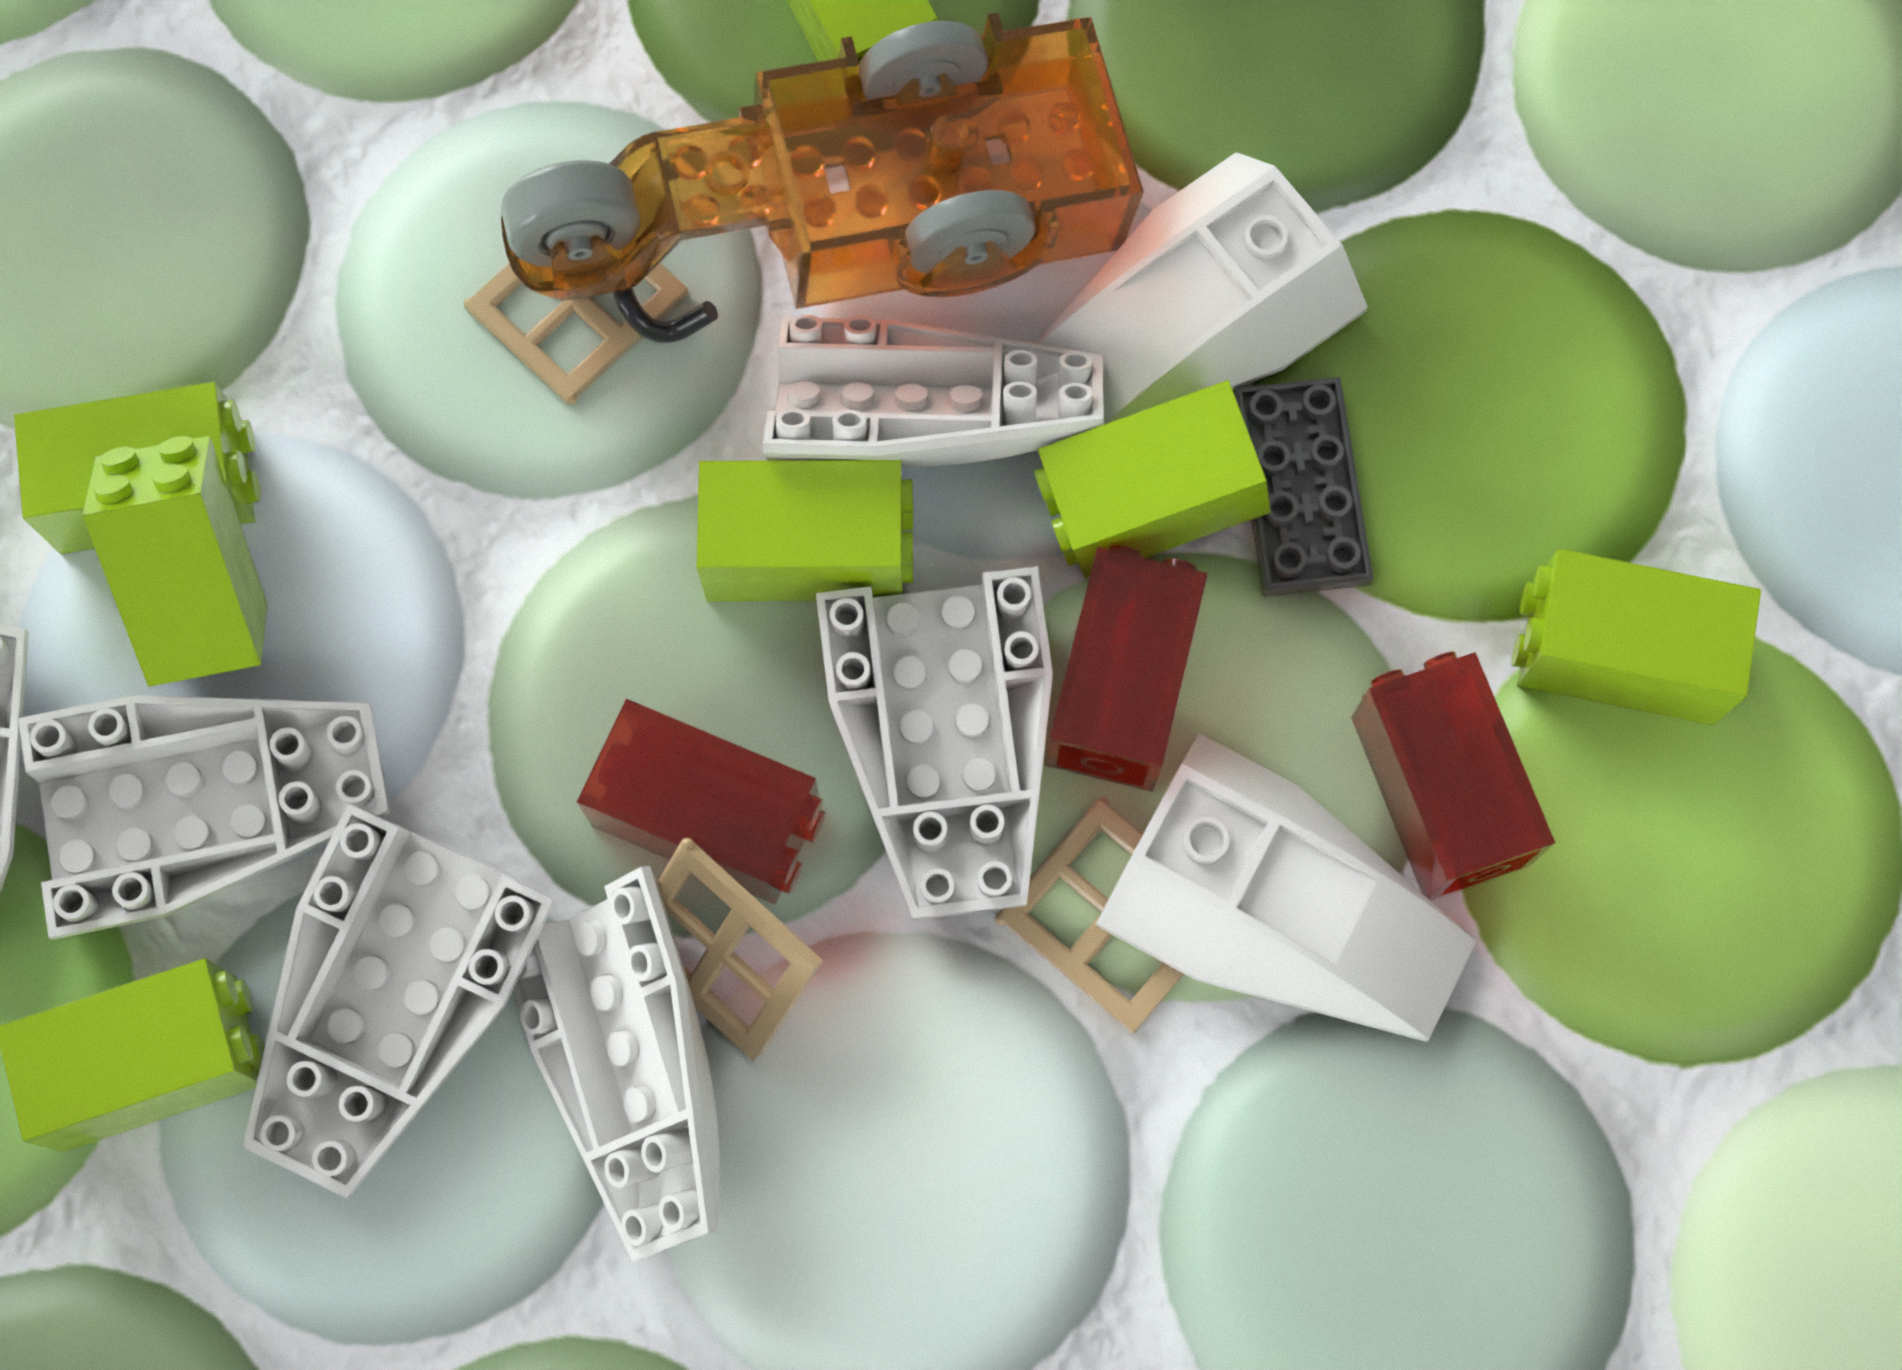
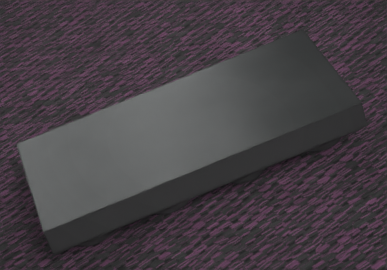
M1340 377L1234 388L1233 393L1265 475L1271 513L1251 520L1263 597L1370 586L1374 579Z

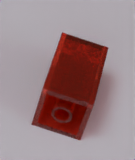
M1113 545L1109 549L1097 547L1049 737L1045 766L1149 792L1154 791L1163 765L1208 573L1197 571L1194 564L1181 559L1169 558L1165 559L1164 562L1143 558L1139 551L1127 546Z
M1451 651L1426 661L1423 664L1424 670L1405 676L1403 670L1398 669L1376 677L1370 682L1372 687L1361 697L1362 700L1351 717L1421 893L1430 901L1527 868L1555 844V840L1476 652L1457 658L1456 653Z
M629 699L625 700L577 800L579 807L593 828L670 860L682 839H692L696 845L751 895L776 905L782 891L790 894L794 889L803 863L798 861L800 850L805 840L811 843L815 841L826 815V812L821 810L823 799L820 798L815 777Z

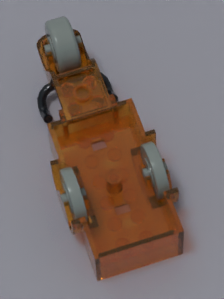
M992 13L987 16L983 37H981L977 30L963 23L953 21L925 22L903 28L884 37L867 51L860 64L851 36L841 38L838 59L756 72L754 105L739 107V118L643 135L629 143L609 164L592 160L566 161L539 168L521 177L506 191L502 199L501 226L507 258L514 274L524 286L539 295L559 300H573L612 293L618 310L638 334L653 342L670 343L691 336L718 318L716 307L711 302L705 301L675 320L661 322L652 318L637 300L633 287L638 285L682 240L766 226L768 236L782 253L796 309L898 290H906L910 293L926 297H952L972 294L1005 284L1024 275L1037 265L1117 251L1127 238L1144 191L1092 17L1004 31L999 13ZM1000 139L1005 143L1010 162L992 165L986 141ZM844 166L850 190L830 194L824 169Z

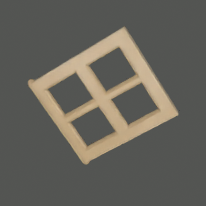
M633 239L624 247L627 264L657 291L642 305V308L652 318L660 321L689 294L688 288ZM517 256L474 296L464 300V308L567 404H575L577 397L643 337L627 321L620 325L591 298L609 279L597 280L584 287L566 291L560 268L532 265ZM533 274L562 302L525 335L496 306ZM572 313H575L604 341L567 374L538 345Z
M1100 798L1094 802L1031 874L1027 906L1001 909L996 914L995 922L999 926L1006 925L1127 1030L1134 1034L1184 974L1159 961L1161 963L1160 967L1130 1001L1088 965L1113 936L1095 926L1100 915L1069 949L1028 914L1059 878L1102 913L1109 899L1070 865L1100 831L1105 833L1131 856L1143 835L1111 809L1106 798Z
M684 838L659 878L658 886L666 912L707 948L692 973L683 965L695 1008L754 1061L763 1053L824 960L696 845L692 839ZM691 872L731 908L716 934L676 899ZM749 927H752L791 963L775 989L734 952ZM725 966L765 1002L750 1026L710 990Z

